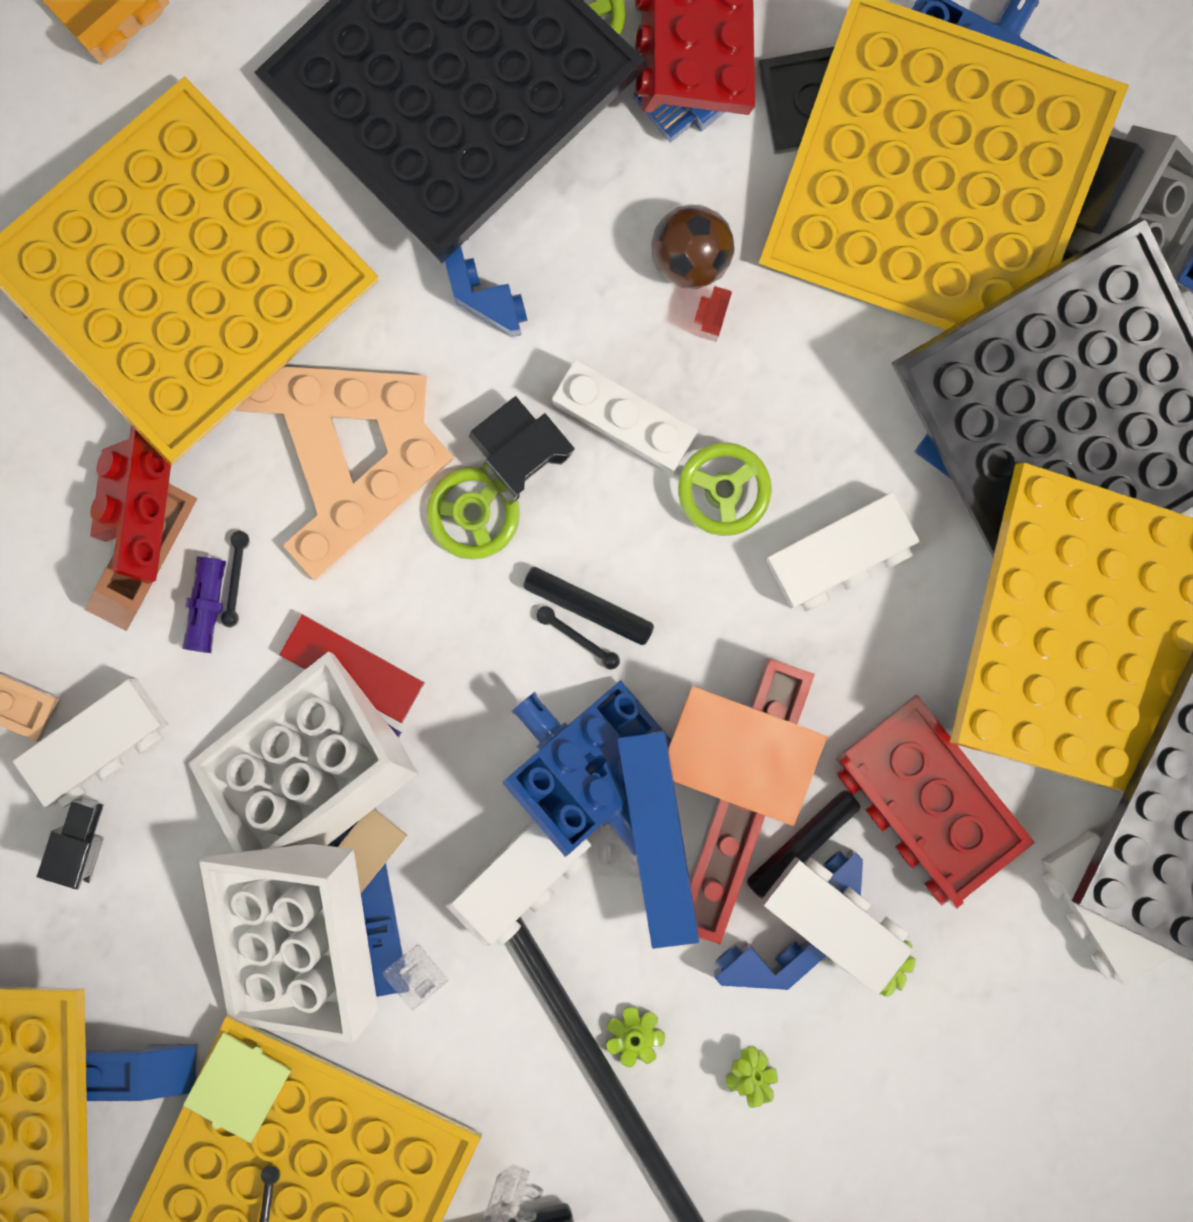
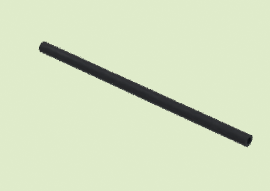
M520 916L516 921L521 927L508 942L677 1222H705Z

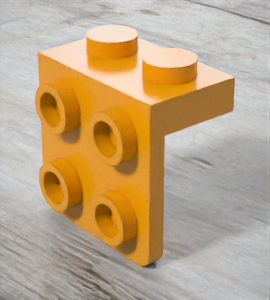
M42 0L100 65L107 59L118 55L127 46L129 39L143 27L154 23L160 17L164 8L170 4L168 0Z

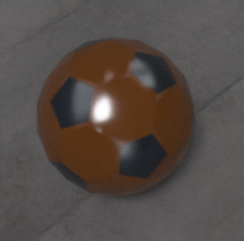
M688 204L677 207L664 215L655 227L651 241L652 257L657 270L667 281L681 288L699 289L719 280L730 267L735 252L734 237L729 223L720 213L704 205Z

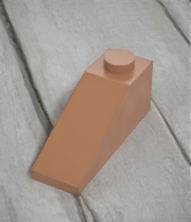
M170 483L168 486L158 572L198 499ZM112 556L84 610L127 631L152 583L147 584L113 572Z

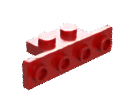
M131 425L129 439L102 449L96 466L98 474L96 496L90 509L92 518L90 537L104 542L115 539L112 562L113 572L149 584L157 580L171 466Z

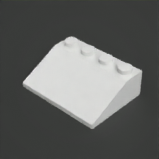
M329 651L188 763L234 853L305 844L327 846L418 775L397 735L336 656Z
M305 844L204 856L199 863L227 1015L251 1027L353 1043L379 1012L354 849Z

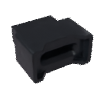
M514 396L472 429L468 436L487 458L481 470L510 505L519 499L520 493L524 490L525 481L548 463L562 465L575 451L574 446L546 413L535 419L517 396Z
M85 798L71 801L64 826L50 832L36 876L37 878L76 890L80 888L83 880L90 883L104 837L95 835L104 804Z

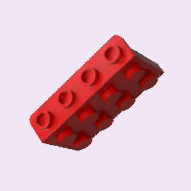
M635 0L636 10L641 11V24L636 33L635 50L642 54L648 66L636 78L635 82L636 95L642 96L643 112L653 113L658 104L749 115L755 108L753 0Z
M915 695L835 758L842 767L836 774L853 795L860 790L871 803L865 811L879 829L884 832L890 827L901 842L895 846V849L912 869L919 864L930 879L924 885L941 906L949 902L958 909L964 904L963 900L1035 842L959 746L950 743L951 736L920 697Z

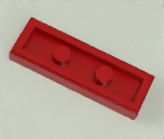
M302 614L279 655L306 670L328 651L333 653L376 710L403 723L425 682Z

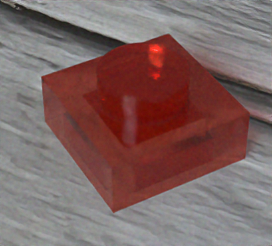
M714 286L711 298L701 296L694 323L702 325L700 338L717 342L732 291Z

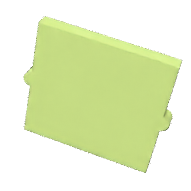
M224 1031L183 1106L210 1120L214 1129L222 1127L245 1141L252 1143L292 1069L262 1053L263 1048L261 1046L253 1048Z

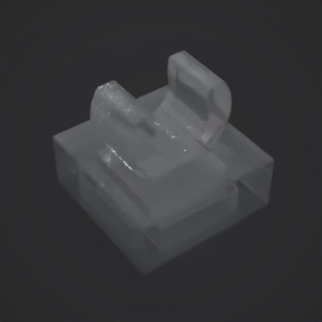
M599 828L597 876L640 877L637 855L634 856L631 853L632 851L612 828Z
M418 943L382 973L412 1011L417 1009L449 981Z
M512 1164L497 1175L484 1219L491 1222H507L514 1218L518 1222H532L536 1219L537 1213L529 1211L524 1207L523 1196L537 1200L543 1196L544 1190L536 1184H526L530 1171Z

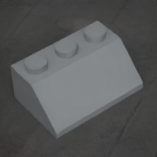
M1132 125L1125 140L1139 144L1144 153L1101 235L1075 227L1066 249L1074 256L1132 221L1142 218L1146 219L1169 269H1171L1193 229V153L1176 135Z

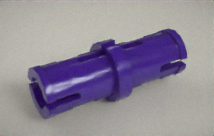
M207 557L196 558L191 598L186 597L185 604L189 611L186 633L182 644V649L212 654L217 613H222L223 603L219 601L226 561Z

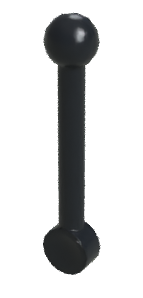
M243 531L234 532L230 538L231 544L234 547L227 607L220 617L221 623L228 628L236 626L239 621L236 603L244 549L250 544L249 536Z
M543 606L537 611V619L541 624H551L600 658L606 669L613 670L619 666L620 658L617 653L604 651L555 617V612L552 608Z
M268 1165L261 1172V1179L265 1185L259 1222H269L274 1184L281 1176L280 1169L275 1165Z

